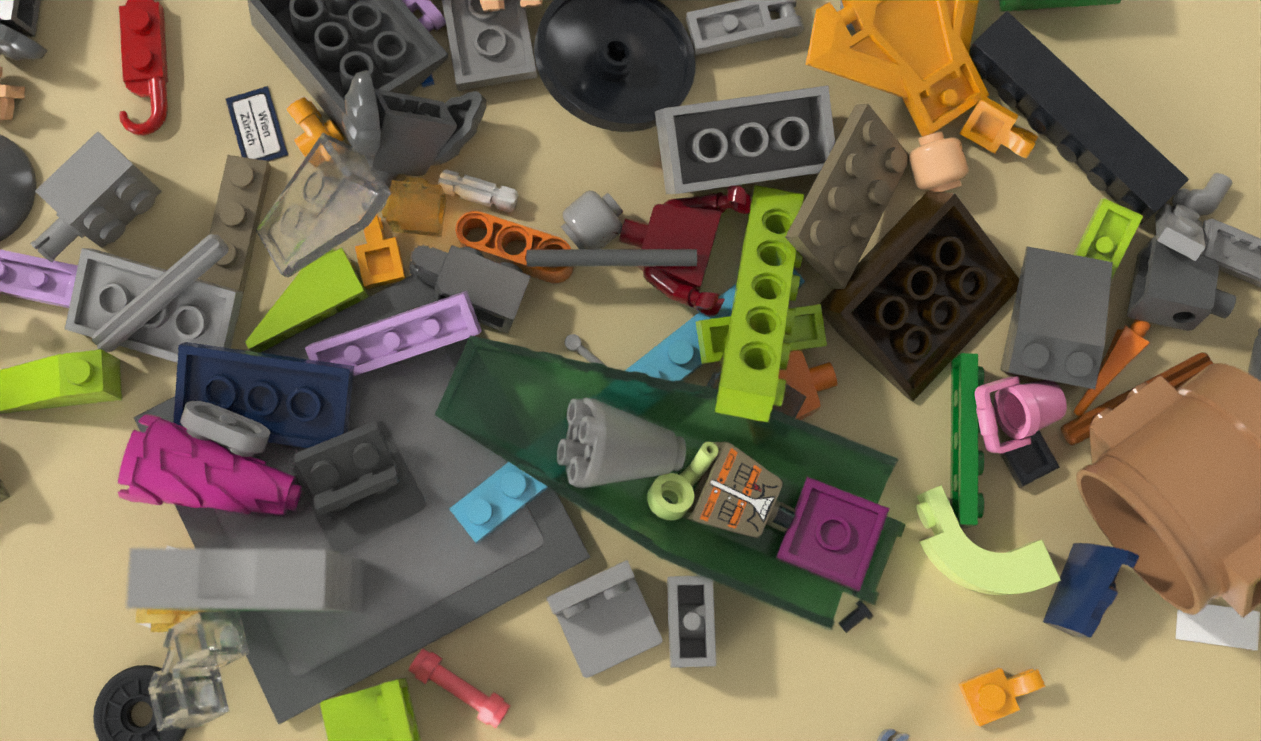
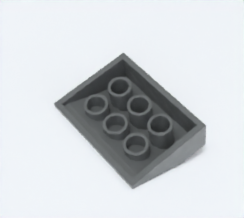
M248 0L252 26L344 135L342 116L346 112L345 95L356 73L367 70L371 76L374 89L410 95L448 59V53L402 0Z

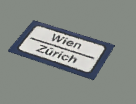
M268 86L225 99L242 157L270 161L288 155Z

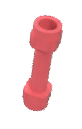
M423 648L413 660L408 671L425 685L431 680L479 711L478 720L486 725L490 724L497 728L511 705L506 703L505 699L495 692L489 697L441 666L440 663L443 658Z

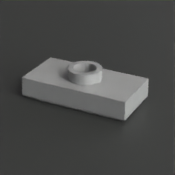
M1213 218L1204 220L1202 227L1206 247L1201 254L1215 261L1220 271L1261 287V239Z

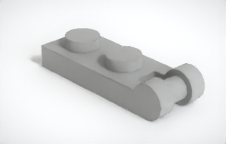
M740 0L687 12L686 22L695 56L776 37L789 38L799 35L804 31L801 17L795 13L794 7L797 5V1ZM769 12H778L780 19L771 20Z

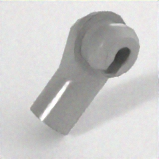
M1215 173L1204 189H1193L1190 191L1182 188L1178 190L1173 197L1172 205L1176 207L1177 204H1182L1194 210L1199 216L1209 215L1219 206L1231 187L1232 180L1226 175Z

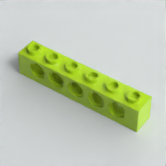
M754 186L715 412L768 422L773 405L780 407L782 405L786 380L778 378L779 369L786 370L791 344L783 343L784 334L791 335L796 313V309L788 308L789 300L796 301L800 283V276L793 275V269H800L803 258L785 236L803 204L804 194Z

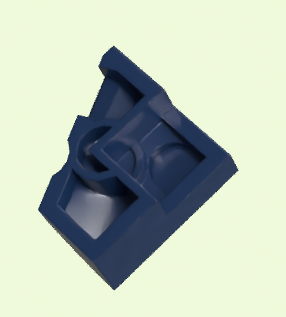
M1073 543L1060 577L1061 581L1057 584L1043 623L1074 637L1091 638L1099 626L1104 612L1119 593L1115 583L1119 569L1122 564L1134 568L1139 555L1128 550L1110 546Z

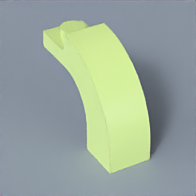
M942 485L917 496L920 502L916 506L919 518L926 529L931 528L934 536L924 539L919 543L937 569L955 583L979 593L1012 595L1036 591L1061 581L1042 540L1027 543L1006 553L985 550L974 544L962 531Z

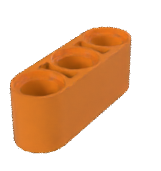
M479 211L465 213L456 223L455 231L461 247L474 248L481 252L484 258L499 264L501 262L512 263L521 268L523 273L549 283L557 284L564 282L573 273L574 266L556 268L527 267V250L571 249L570 245L560 237ZM483 228L487 231L481 241L470 242L466 239L467 234L472 229ZM518 240L526 244L524 251L520 254L510 255L505 252L506 246L511 241Z

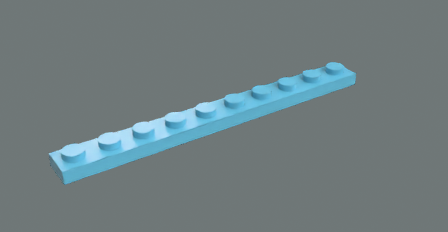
M793 269V275L800 276V274L795 269ZM801 276L799 288L802 287L805 282V280ZM736 284L719 296V298L725 300L717 315L708 317L699 312L591 398L637 417L703 365L700 356L696 322L731 316ZM567 416L449 508L476 544L567 473L566 466L559 465L557 462L558 444L561 439L567 438L569 427Z

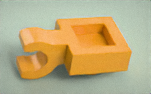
M984 95L980 98L959 133L994 154L1002 144L1024 158L1028 157L1038 138L1037 135L1029 130L1014 127L1013 125L1018 118V114Z
M377 212L361 215L367 244L355 246L363 286L366 289L405 279V269L396 237L385 239L381 217H378Z
M998 667L959 683V687L975 724L980 727L1019 711L1020 708L1015 697L1045 687V684L1038 669L1033 670L1031 668L1006 679L1003 669Z

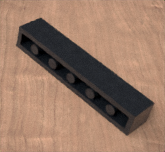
M1008 11L972 43L969 55L981 79H986L998 91V95L1004 103L1017 108L1027 118L1028 124L1034 131L1049 138L1057 146L1059 154L1065 160L1075 163L1087 174L1089 182L1095 188L1105 191L1117 204L1143 215L1140 225L1155 214L1189 180L1188 177Z

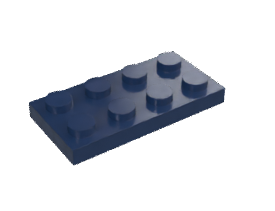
M184 342L179 344L173 423L183 426L180 420L186 403L202 401L214 404L264 425L270 431L267 441L269 443L310 448L348 432L354 366Z

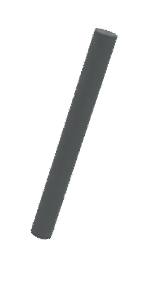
M697 249L527 250L526 263L527 267L697 266Z

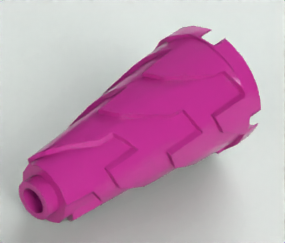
M145 414L138 421L140 424L148 426L145 433L137 430L132 431L123 455L118 477V484L129 486V488L118 491L119 498L135 503L141 502L160 506L162 503L192 508L209 507L247 515L250 512L284 516L287 510L295 511L297 508L302 486L295 484L296 477L265 465V461L254 457L236 455L213 440L196 439L187 433L185 427L155 415Z

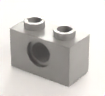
M713 575L669 576L667 578L670 667L716 666Z

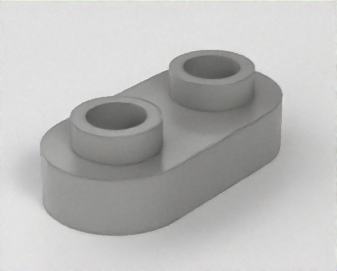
M202 401L187 402L180 420L190 436L200 440H214L228 446L229 451L244 457H251L254 453L263 452L270 436L269 429L264 425L214 404Z

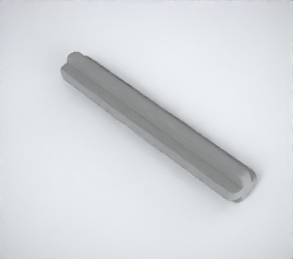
M217 234L206 236L93 334L92 341L97 345L98 349H102L105 352L114 351L223 258L229 250L227 244Z

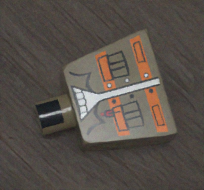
M715 442L719 453L697 482L694 489L693 504L682 518L754 538L761 536L766 524L785 532L793 521L795 509L777 500L783 486V481L728 442Z

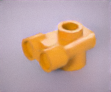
M303 97L287 108L291 117L305 131L294 141L313 166H316L324 159L332 162L345 152L339 144L345 140V137L331 119L326 122L322 120V115L312 101H308L306 97Z

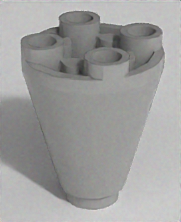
M593 398L572 399L570 401L567 411V421L569 424L567 438L561 439L558 444L557 462L559 465L566 466L568 481L571 485L586 488L669 474L671 471H679L682 468L686 457V444L683 437L676 436L674 432Z

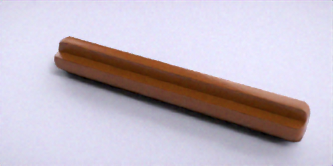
M1201 352L1143 383L1149 384L1161 375L1170 385L1177 389L1204 368L1213 364L1207 353ZM1134 388L1062 425L1061 433L1069 445H1075L1089 438V427L1093 419L1107 408L1113 410L1123 403Z

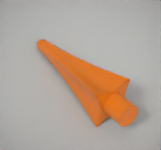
M1135 319L1130 327L1125 325L1123 330L1117 329L1100 365L1095 389L1088 388L1074 409L1075 415H1083L1104 388L1150 344L1149 341L1143 339L1151 328L1148 322Z

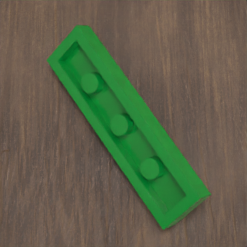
M960 353L951 361L950 505L961 528L977 526L978 518L981 519L984 514L983 493H978V476H981L984 471V453L982 450H978V433H981L976 412L975 390L977 387L984 385L985 375L984 368L978 366V354Z

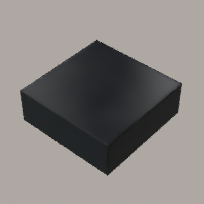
M1039 430L1030 436L1031 444L1000 453L1019 488L1060 468Z

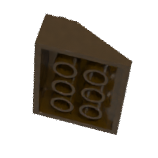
M927 191L857 264L845 289H833L819 304H821L822 315L836 332L907 399L914 401L1017 292L1020 278L955 193Z

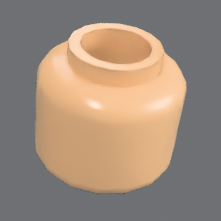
M942 131L919 138L920 147L913 149L909 154V162L916 186L921 190L932 192H945L961 187V179L967 176L969 169L960 140L957 138L944 139Z

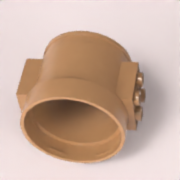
M1213 363L1177 389L1170 385L1161 375L1149 384H1139L1128 394L1123 403L1113 410L1111 408L1103 410L1093 419L1089 427L1092 465H1086L1076 475L1080 495L1096 524L1112 546L1139 555L1138 561L1132 569L1165 601L1184 613L1195 615L1202 611L1212 599L1222 596L1243 618L1261 605V381L1234 366Z

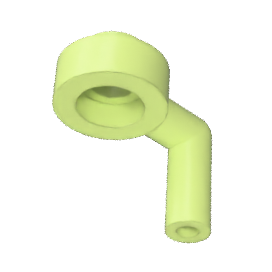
M705 442L690 465L680 475L669 473L660 475L655 479L647 493V502L654 514L665 520H677L687 513L694 501V490L692 487L700 480L719 453L716 444ZM663 497L669 498L673 504L667 502Z

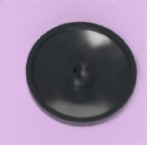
M553 0L544 12L535 36L534 56L536 66L549 93L573 116L601 129L635 132L655 127V111L681 106L694 81L696 63L690 37L676 15L659 0Z

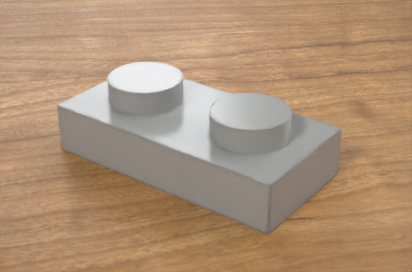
M1165 203L1155 215L1157 241L1196 261L1206 247L1202 221L1198 220L1200 218L1199 214L1182 204H1177L1176 207Z

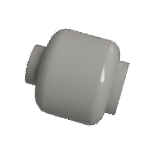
M587 191L563 211L562 216L565 223L560 227L579 249H602L621 233L622 223L618 216L623 213V210L609 193L601 198L596 192Z

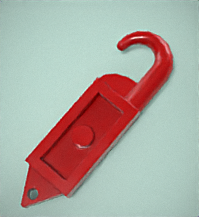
M127 0L125 5L119 6L123 82L126 88L134 95L150 98L151 115L146 122L139 124L133 123L126 111H120L119 117L121 124L127 131L135 135L144 136L160 129L166 121L168 113L166 83H168L164 8L159 2H154V0Z

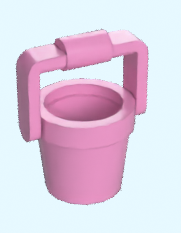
M1012 376L977 387L975 390L976 412L986 450L991 453H1005L1032 443L1030 436L1034 435L1038 430L1061 420L1065 416L1067 404L1064 392L1060 386L1054 381L1049 380L1019 384V377ZM997 391L995 393L993 407L991 403L990 392ZM997 422L1003 432L1010 438H1013L1012 440L1003 443L999 442Z

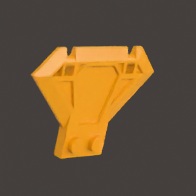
M842 0L844 8L838 12L830 2L816 9L805 65L901 97L922 137L933 134L976 105L982 95L989 96L969 55L979 0ZM850 23L855 30V33L850 35L846 27Z

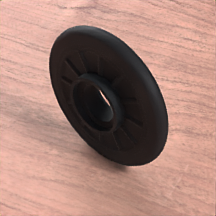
M151 665L133 666L113 676L100 691L93 713L95 733L99 741H181L190 720V703L182 683L167 670ZM141 701L148 703L153 712L150 723L145 727L135 725L131 717L133 707Z

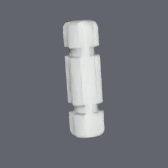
M443 170L438 180V188L441 193L455 196L457 193L461 199L488 207L494 204L497 206L496 209L505 212H512L518 200L517 191L513 188L506 186L497 188L495 183L464 175L462 178L458 172Z

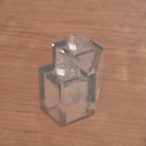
M239 611L198 612L168 629L163 644L168 649L162 670L154 671L148 689L158 731L200 727L228 713L229 707L219 669L250 653Z

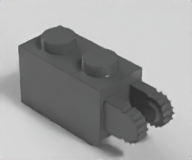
M424 244L414 248L410 258L412 261L409 264V274H412V278L415 277L416 280L420 279L422 283L435 287L433 294L435 301L467 291L478 322L507 334L509 333L529 283L530 275L523 273L521 268L512 263L501 262L499 264L484 258L481 252L471 247L459 248L451 245L448 253L434 247L429 248V245L424 246Z

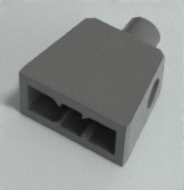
M1155 235L1137 255L1127 317L1189 331L1194 330L1209 314L1223 319L1227 318L1234 309L1236 296L1216 288L1219 266L1215 261L1202 254L1195 261L1158 242Z

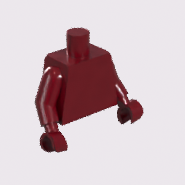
M735 185L727 188V195L719 192L703 196L669 199L664 204L654 205L649 224L625 218L619 242L641 249H697V266H638V268L643 271V277L649 284L672 301L694 307L698 312L708 317H714L718 314L725 299L719 298L720 294L700 292L719 227L721 214L726 209L749 214L751 197L741 186Z

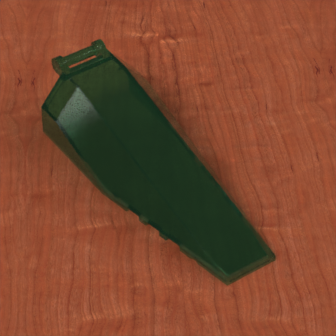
M470 336L434 414L659 558L827 631L832 630L834 625V617L842 593L875 606L880 594L876 590L896 538L902 537L906 524L887 516L860 591L857 592L776 560L786 531L782 532L766 524L761 536L754 538L689 521L684 518L665 520L658 517L650 509L647 502L648 490L658 476L586 488L575 487L569 483L566 466L559 465L557 462L558 444L561 439L567 438L569 427L567 421L568 406L572 399L593 398L674 432L676 436L683 437L686 444L684 464L679 471H671L670 473L680 475L690 465L705 442H713L714 444L715 442H728L783 481V486L777 500L794 509L807 477L878 504L898 458L774 409L771 411L768 422L715 412L718 389L677 380L674 382L651 377L641 372H628L610 368L604 364L582 362L565 358L558 354L544 351L536 352L526 347ZM663 497L667 502L673 504L669 498Z

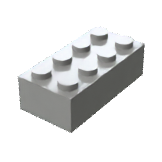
M828 85L669 107L655 111L666 194H680L820 173L835 144Z

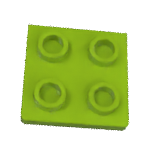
M406 678L385 682L374 687L327 699L320 703L328 741H421Z

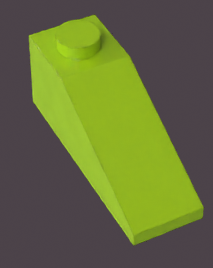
M343 248L336 251L335 249L322 251L314 256L312 263L301 269L245 341L249 350L262 352L370 297L351 259Z
M102 349L57 354L0 370V414L122 400L120 359Z

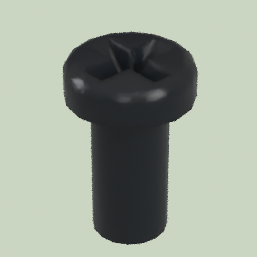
M861 600L856 602L858 607L838 622L846 633L866 617L869 620L873 618V614Z

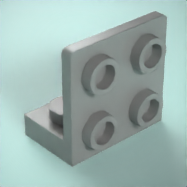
M628 560L546 597L553 614L557 616L581 673L585 678H589L649 650L663 641L635 580Z

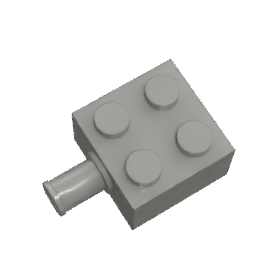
M96 132L35 190L57 212L56 215L59 218L35 241L33 240L31 245L38 249L37 251L50 262H53L78 236L81 238L86 236L99 247L104 248L108 243L119 239L125 231V226L138 214L149 210L155 202V197L162 191L101 133Z

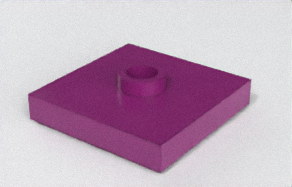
M807 477L795 507L793 521L785 533L776 560L859 592L890 508Z

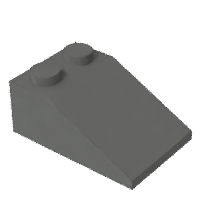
M1027 246L1000 370L1095 389L1105 346L1113 262Z

